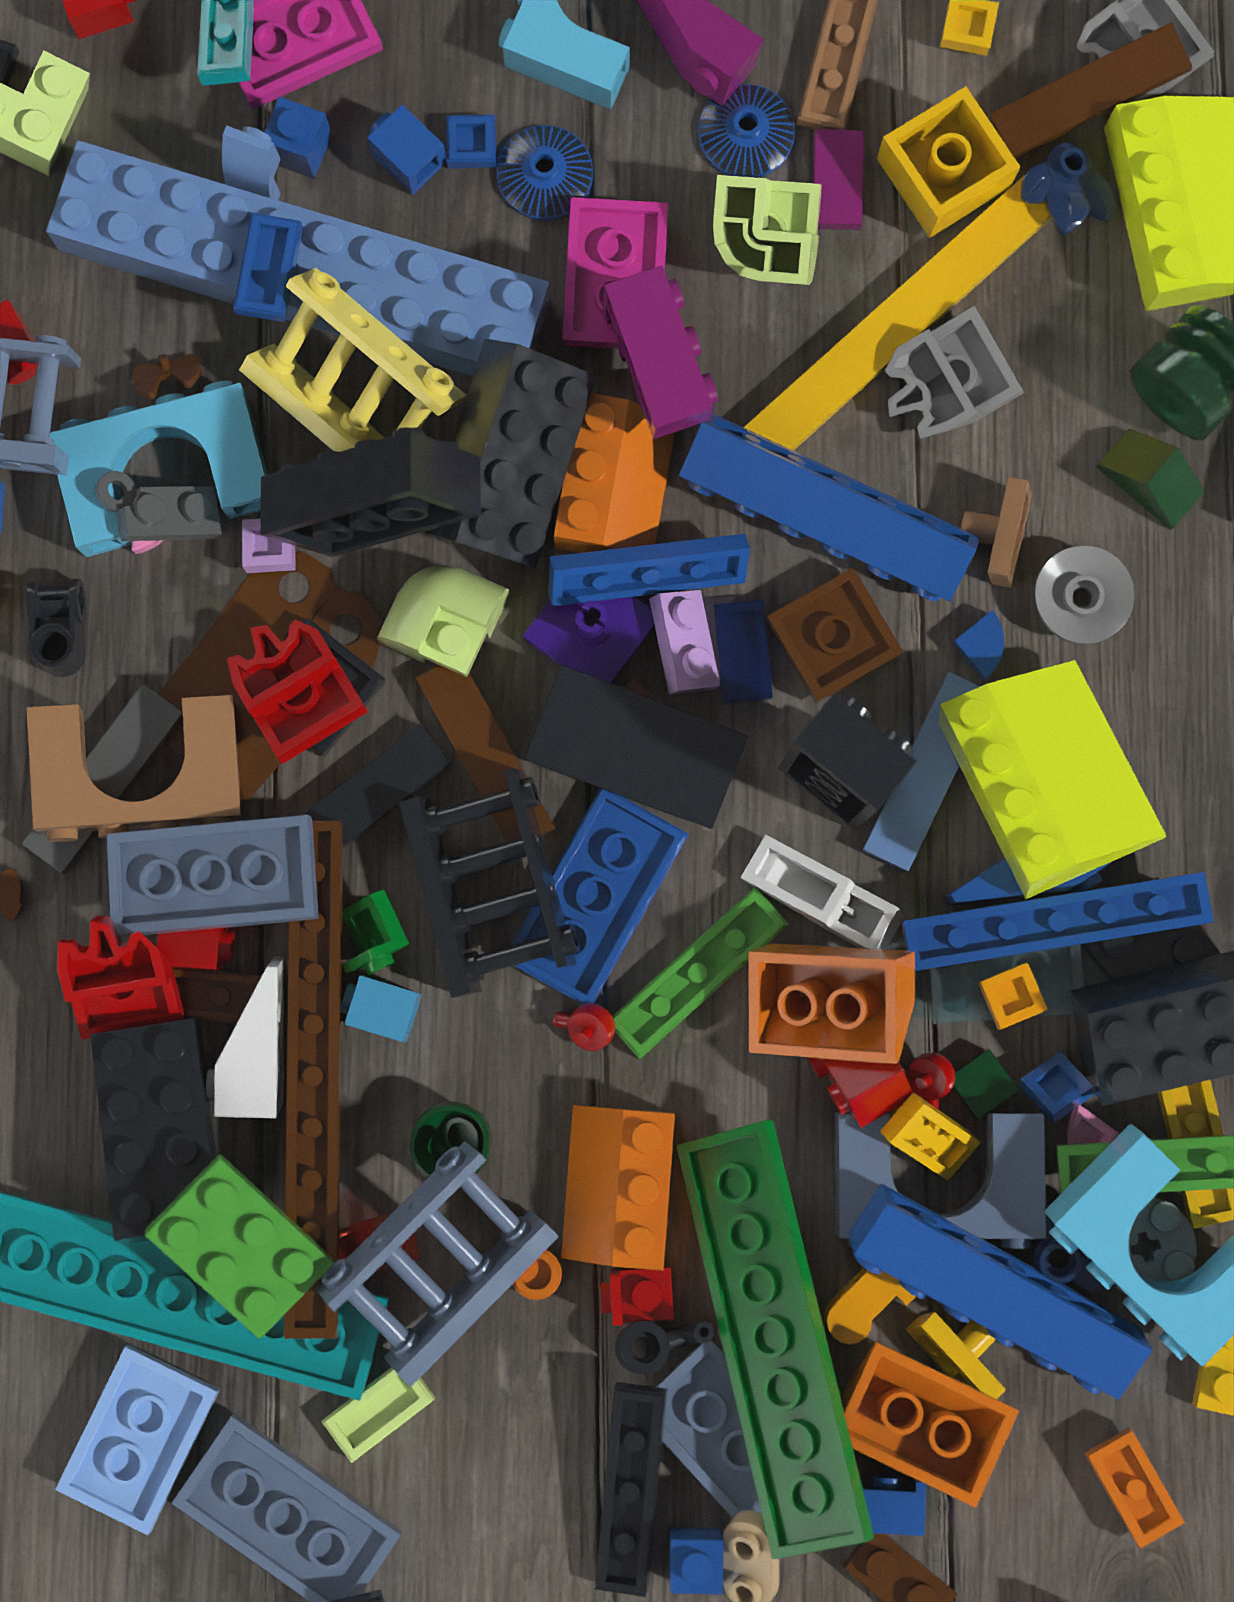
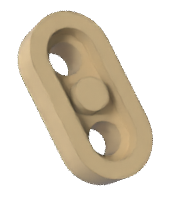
M747 1510L737 1513L723 1534V1586L726 1595L732 1602H771L779 1588V1559L772 1560L761 1513Z

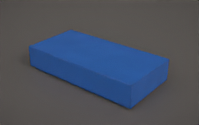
M251 213L233 306L235 314L285 322L291 293L286 284L290 278L294 277L303 229L301 221Z

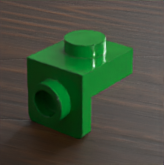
M384 889L366 896L342 911V917L359 951L358 956L342 964L346 974L363 967L367 975L382 970L395 963L391 954L409 945Z

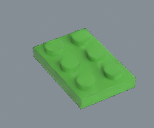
M221 1154L145 1229V1236L259 1340L334 1264L333 1258Z

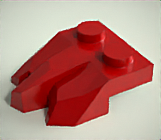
M296 619L289 625L288 637L282 642L267 625L250 628L256 651L254 658L246 660L240 655L227 658L235 690L248 712L255 719L281 764H284L368 713L367 708L318 629Z
M96 915L90 921V946L80 945L74 939H64L58 942L57 972L65 1002L71 1001L81 1040L91 1039L90 1034L183 1020L184 1011L173 967L161 951L139 930L132 933L128 941L122 942L110 916Z

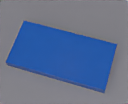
M600 788L552 872L565 923L573 924L579 940L580 952L574 954L577 965L557 968L553 954L514 966L582 1005L587 1003L594 1004L689 834L623 796ZM540 906L533 907L530 910L511 945L548 935Z

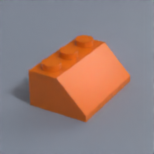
M591 393L563 482L554 531L555 549L585 553L656 544L675 432L653 439L640 404L628 399Z
M770 943L748 951L749 1053L890 1064L899 1062L915 1003V951Z
M573 1105L561 1258L612 1267L664 1270L675 1113Z
M876 1341L849 1380L841 1397L853 1449L975 1508L1019 1413L1018 1409Z

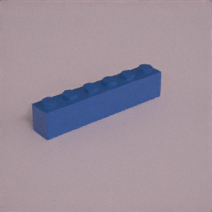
M713 413L711 420L701 423L679 476L689 480L688 485L693 490L706 496H715L716 493L734 501L733 507L738 511L752 517H760L761 514L779 522L777 526L783 532L797 538H804L805 535L822 542L823 549L828 553L842 559H849L850 556L867 563V569L873 574L887 580H894L895 577L912 584L913 591L918 595L932 601H939L942 598L951 602L977 549L980 538Z
M882 1183L849 1232L854 1257L865 1269L875 1274H881L882 1271L899 1279L900 1285L905 1290L918 1298L924 1299L926 1295L941 1302L944 1309L956 1319L965 1323L972 1319L986 1327L987 1332L998 1342L1012 1347L1015 1343L1030 1351V1355L1045 1368L1056 1370L1059 1367L1072 1374L1074 1380L1091 1393L1099 1394L1100 1391H1103L1119 1400L1153 1351L1140 1326L1070 1287L1049 1280L1041 1271Z

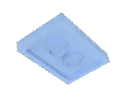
M131 1345L125 1346L55 1490L149 1535L157 1522L220 1388Z

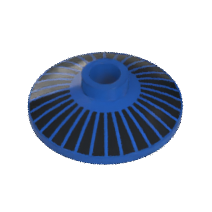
M740 84L722 106L713 99L707 103L699 121V143L707 160L720 172L728 176L760 178L775 171L787 159L795 137L794 120L788 106L777 94L758 85ZM743 119H751L756 123V128L751 131H745L739 126V122Z
M533 126L517 133L504 146L497 163V182L503 198L516 212L535 220H555L569 215L571 197L586 198L593 182V165L587 148L574 134L556 126ZM541 160H548L554 165L549 172L545 173L538 171L535 166Z

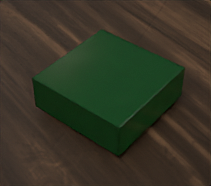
M990 1049L984 1050L955 1071L953 1088L977 1120L1019 1091Z

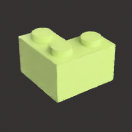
M43 50L24 94L0 83V153L49 176L88 92L90 73Z

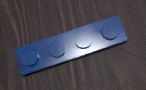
M746 534L551 556L548 593L552 606H560L587 601H601L745 583L750 545Z

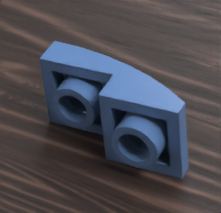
M226 125L222 140V166L225 185L279 200L281 192L276 184L274 175L281 159L274 143L271 142V137L253 127L244 126L241 131Z

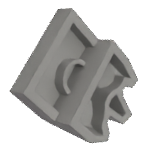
M1116 0L1085 24L1076 46L1081 52L1096 54L1101 58L1170 22L1173 23L1192 64V71L1130 102L1145 100L1167 91L1214 57V50L1177 0H1123L1120 3Z
M975 306L932 332L930 329H927L899 346L884 371L890 377L904 379L907 383L906 386L888 399L889 417L912 410L922 411L924 418L917 426L920 439L971 424L1024 393Z

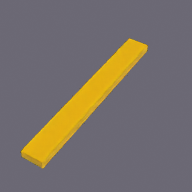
M1024 176L744 428L793 451L798 448L888 366L895 350L899 346L930 329L1051 220L1045 203L1029 204L1021 201V185Z

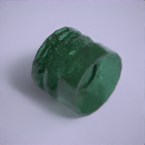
M1199 305L1191 306L1179 319V323H1174L1166 332V342H1156L1130 369L1131 382L1149 409L1172 429L1193 440H1205L1231 413V404H1234V322L1216 310Z

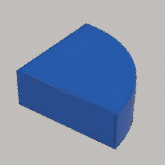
M993 610L952 643L983 681L992 674L999 664L1004 647L1002 626Z

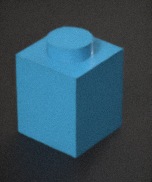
M359 976L357 985L348 984L342 1000L341 1012L347 1014L345 1025L407 1043L422 994Z

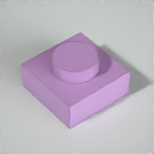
M260 519L242 520V567L246 573L296 570L294 545L260 535Z

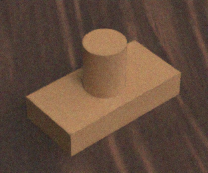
M1008 477L1000 516L966 511L963 516L961 529L980 537L978 543L993 545L987 573L992 585L1012 588L1032 497L1028 480Z

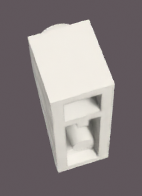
M274 956L266 967L222 1051L215 1069L208 1070L206 1097L207 1100H215L214 1117L276 1118L283 1106L284 957Z

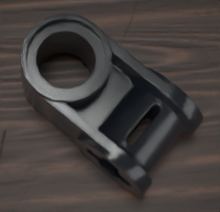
M80 578L71 579L70 584L41 585L39 581H29L26 601L29 616L30 653L34 660L50 674L57 677L71 676L79 671L85 658L84 621L86 617V595L83 582ZM56 641H67L68 647L64 656L58 660H48L47 653L50 646Z

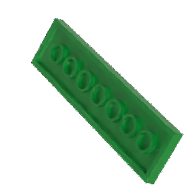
M763 1120L676 1145L772 1560L870 1541L874 1539V1534L773 1120Z

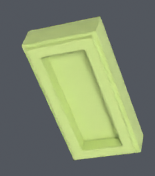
M390 1367L365 1386L360 1401L349 1398L323 1418L321 1422L352 1463L434 1401L435 1396L421 1377L410 1387Z

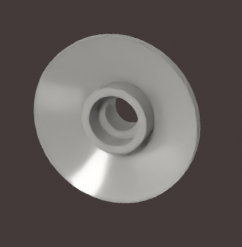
M1074 546L1055 554L1041 569L1034 590L1035 606L1045 626L1059 638L1075 644H1094L1116 634L1129 619L1135 598L1132 578L1123 563L1110 552L1094 546ZM1081 590L1088 595L1089 603L1087 606L1081 607L1074 603L1072 598L1074 591Z

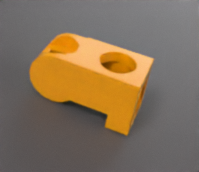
M862 1267L829 1301L824 1311V1323L833 1338L845 1344L859 1343L871 1331L872 1320L896 1296L906 1306L916 1296L905 1290L900 1285L899 1279L884 1271L881 1274H875Z

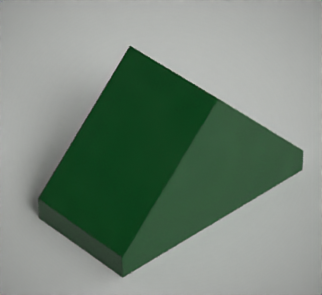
M1132 429L1126 431L1096 466L1170 530L1204 493L1203 488L1178 447Z

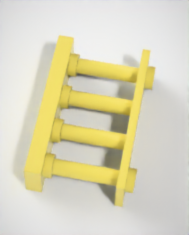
M317 268L290 278L286 284V287L303 302L278 347L273 343L247 355L239 371L329 448L337 452L354 448L355 443L360 440H379L384 438L371 427L369 420L394 379L416 397L398 428L413 427L421 429L432 411L439 416L461 404L467 396L454 385L452 378L447 373L430 365L345 293L334 277ZM320 315L341 334L314 378L297 364L295 356L317 317ZM357 347L373 360L378 367L351 410L333 394L332 388Z

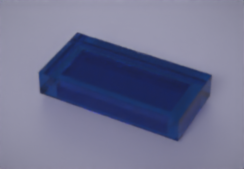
M763 600L714 604L713 611L723 704L772 700L773 692Z

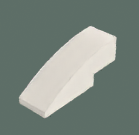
M766 834L741 876L742 880L753 887H756L776 901L858 948L886 950L905 917L895 905L855 885L851 879Z

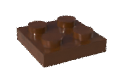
M853 567L773 612L766 618V621L816 704L903 654L902 648Z

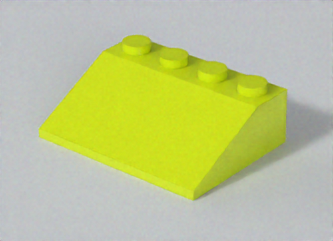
M1161 96L1116 105L1104 127L1145 311L1234 295V97Z
M1076 660L991 682L940 704L938 724L1025 899L1166 837L1156 814Z

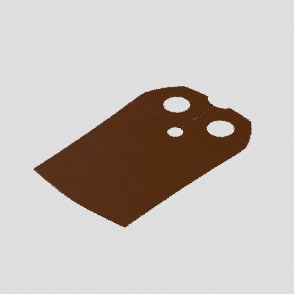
M303 551L295 552L296 570L250 573L195 648L157 693L181 712L182 698L233 695L241 800L246 803L281 764L255 719L248 712L235 690L228 667L227 658L240 655L246 660L254 658L256 651L250 628L267 625L282 642L289 631V625L295 619L304 622L308 617L331 635L330 628L334 619L340 615L348 614L360 621L362 633L354 644L343 646L370 667L374 664L378 655L380 643L377 637L381 630V615L357 591L351 593L339 589L331 578V570ZM298 572L305 575L309 580L310 593L302 602L290 603L280 595L279 583L286 574ZM182 719L166 740V743L184 760L185 744Z

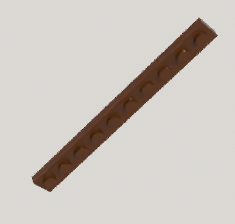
M313 821L318 919L289 922L285 1214L333 1258L335 1263L339 1260L343 823L341 821ZM323 1275L284 1314V1339H326L338 1337L339 1308L334 1312L316 1290L322 1284Z

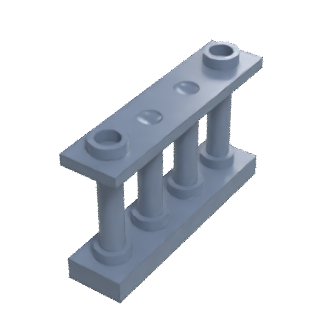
M39 335L36 336V342L0 338V427L9 361L38 364L29 434L23 435V441L4 440L5 435L0 433V469L66 476L69 456L57 445H54V439L49 438L58 368L59 366L80 368L81 357L67 345L66 340L55 336Z
M466 1141L459 1147H453L446 1151L435 1165L436 1170L346 1260L340 1259L336 1261L322 1277V1284L316 1289L334 1312L348 1300L391 1343V1351L384 1358L410 1387L559 1237L531 1210L524 1216L517 1217L475 1173L486 1159ZM459 1187L502 1231L501 1240L488 1253L480 1254L438 1210ZM422 1224L466 1269L465 1276L451 1290L443 1291L400 1247ZM384 1262L429 1306L428 1313L413 1328L406 1329L362 1285Z

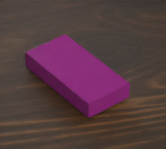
M815 129L813 183L822 185L818 229H861L864 131Z

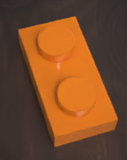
M1130 1428L1124 1429L1084 1453L1132 1539L1140 1549L1185 1523Z

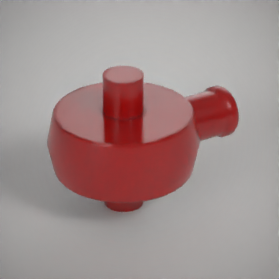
M584 1004L575 1009L572 1014L557 1011L553 1018V1025L555 1027L568 1029L573 1042L587 1051H598L611 1042L615 1033V1022L612 1015L598 1004Z
M927 1052L918 1055L909 1065L907 1079L916 1095L940 1111L939 1099L945 1097L955 1083V1071L946 1057L936 1052Z

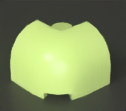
M717 175L713 232L715 246L718 248L725 263L740 276L753 280L810 285L813 279L819 236L817 232L822 185L772 181L767 178Z
M437 565L424 568L408 578L398 592L377 640L381 645L417 661L425 663L427 659L467 677L485 637L490 639L509 598V589L457 567Z

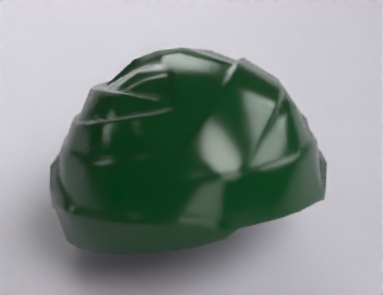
M449 1101L432 1106L418 1118L411 1132L409 1148L416 1168L428 1178L436 1170L435 1165L446 1151L453 1147H459L466 1141L486 1159L475 1171L478 1174L488 1161L492 1145V1132L489 1123L480 1111L464 1103Z

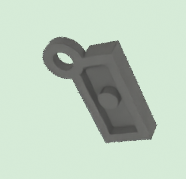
M119 471L107 472L98 479L95 485V495L101 506L109 511L117 512L121 541L215 539L222 534L215 486L139 487L136 490L132 479ZM114 483L122 488V499L117 500L110 496L108 492L109 484Z

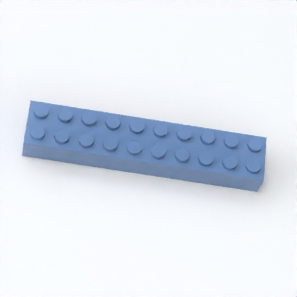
M77 140L46 230L60 252L234 304L251 213L299 220L303 225L294 276L313 268L331 275L338 281L340 288L428 363L473 376L485 338L517 343L534 351L536 349L551 302L550 283L548 281ZM293 292L290 293L285 319L291 322L303 302ZM320 315L312 326L314 329L339 336L341 334Z

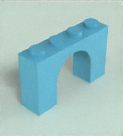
M517 0V3L521 6L515 20L511 18L506 20L498 45L503 48L504 66L611 110L629 69L630 47L574 24L563 13L557 0Z
M231 381L214 382L205 386L202 393L187 397L180 393L165 395L155 401L156 405L138 410L134 406L119 407L108 412L107 418L89 422L87 419H74L61 424L60 430L50 432L49 438L54 439V445H57L69 456L66 476H57L75 547L84 556L90 557L131 546V541H121L117 512L105 509L97 501L95 485L98 479L107 472H123L127 462L137 450L158 439H183L194 443L206 452L221 509L229 519L261 511V477L268 475L249 399L241 383L232 384ZM114 483L109 484L108 492L110 496L117 500L122 499L121 487Z
M1130 1123L1044 1211L1055 1224L1049 1233L1071 1254L1080 1248L1092 1260L1086 1266V1269L1108 1290L1116 1283L1128 1295L1122 1303L1144 1325L1151 1319L1160 1325L1165 1331L1158 1338L1180 1360L1189 1353L1203 1367L1234 1335V1234L1204 1265L1184 1278L1159 1281L1147 1278L1135 1271L1128 1248L1132 1224L1139 1212L1180 1169L1141 1131Z

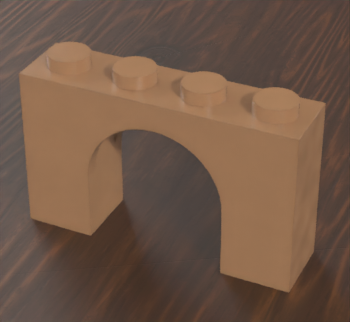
M233 695L182 698L185 744L182 769L173 784L164 792L151 799L137 802L112 798L100 791L91 781L86 763L84 712L79 704L27 707L33 829L38 834H47V841L66 842L78 840V832L98 831L99 838H107V834L129 832V828L150 827V830L181 827L180 825L188 824L205 825L242 821Z

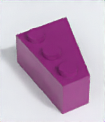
M662 265L605 284L603 314L607 324L613 323L620 345H617L622 361L627 362L634 382L632 384L653 439L711 420L712 404L718 402L717 391L709 373L701 375L695 356L701 355L696 332L692 325L684 327L678 310L684 308V300L679 284L675 278L667 280Z

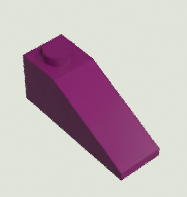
M637 0L682 78L690 83L698 93L710 97L722 106L754 69L764 39L708 0Z

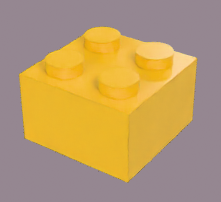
M966 86L885 135L877 156L878 162L929 238L1010 189L1020 169V165Z

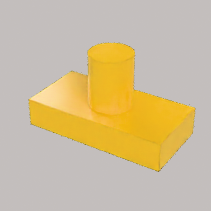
M912 1093L902 1106L893 1110L891 1119L880 1130V1133L892 1145L946 1180L953 1176L981 1143L969 1130L915 1093Z
M936 1312L919 1315L905 1329L947 1376L995 1399H998L1006 1390L978 1359L996 1340L987 1332L986 1327L971 1319L956 1335Z

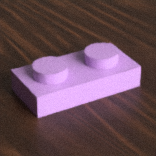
M701 590L659 593L649 598L669 695L710 691L719 687L720 681Z

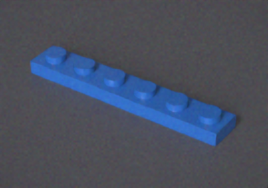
M1205 872L905 920L901 922L905 949L906 951H915V971L1207 924L1214 922Z

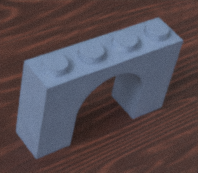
M834 1112L835 1235L839 1238H847V1247H852L849 1237L850 1230L880 1184L882 1183L898 1192L891 1174L890 1142L880 1133V1130L890 1120V1113L860 1128L851 1112L843 1115L840 1112ZM987 1113L985 1115V1173L982 1184L967 1204L955 1211L938 1215L981 1239H1000V1247L1032 1248L1031 1239H1046V1214L1044 1213L1046 1210L1044 1114Z

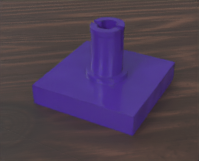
M635 596L552 606L551 600H549L522 637L524 641L560 666L561 663L613 683L654 629L655 625L651 608Z

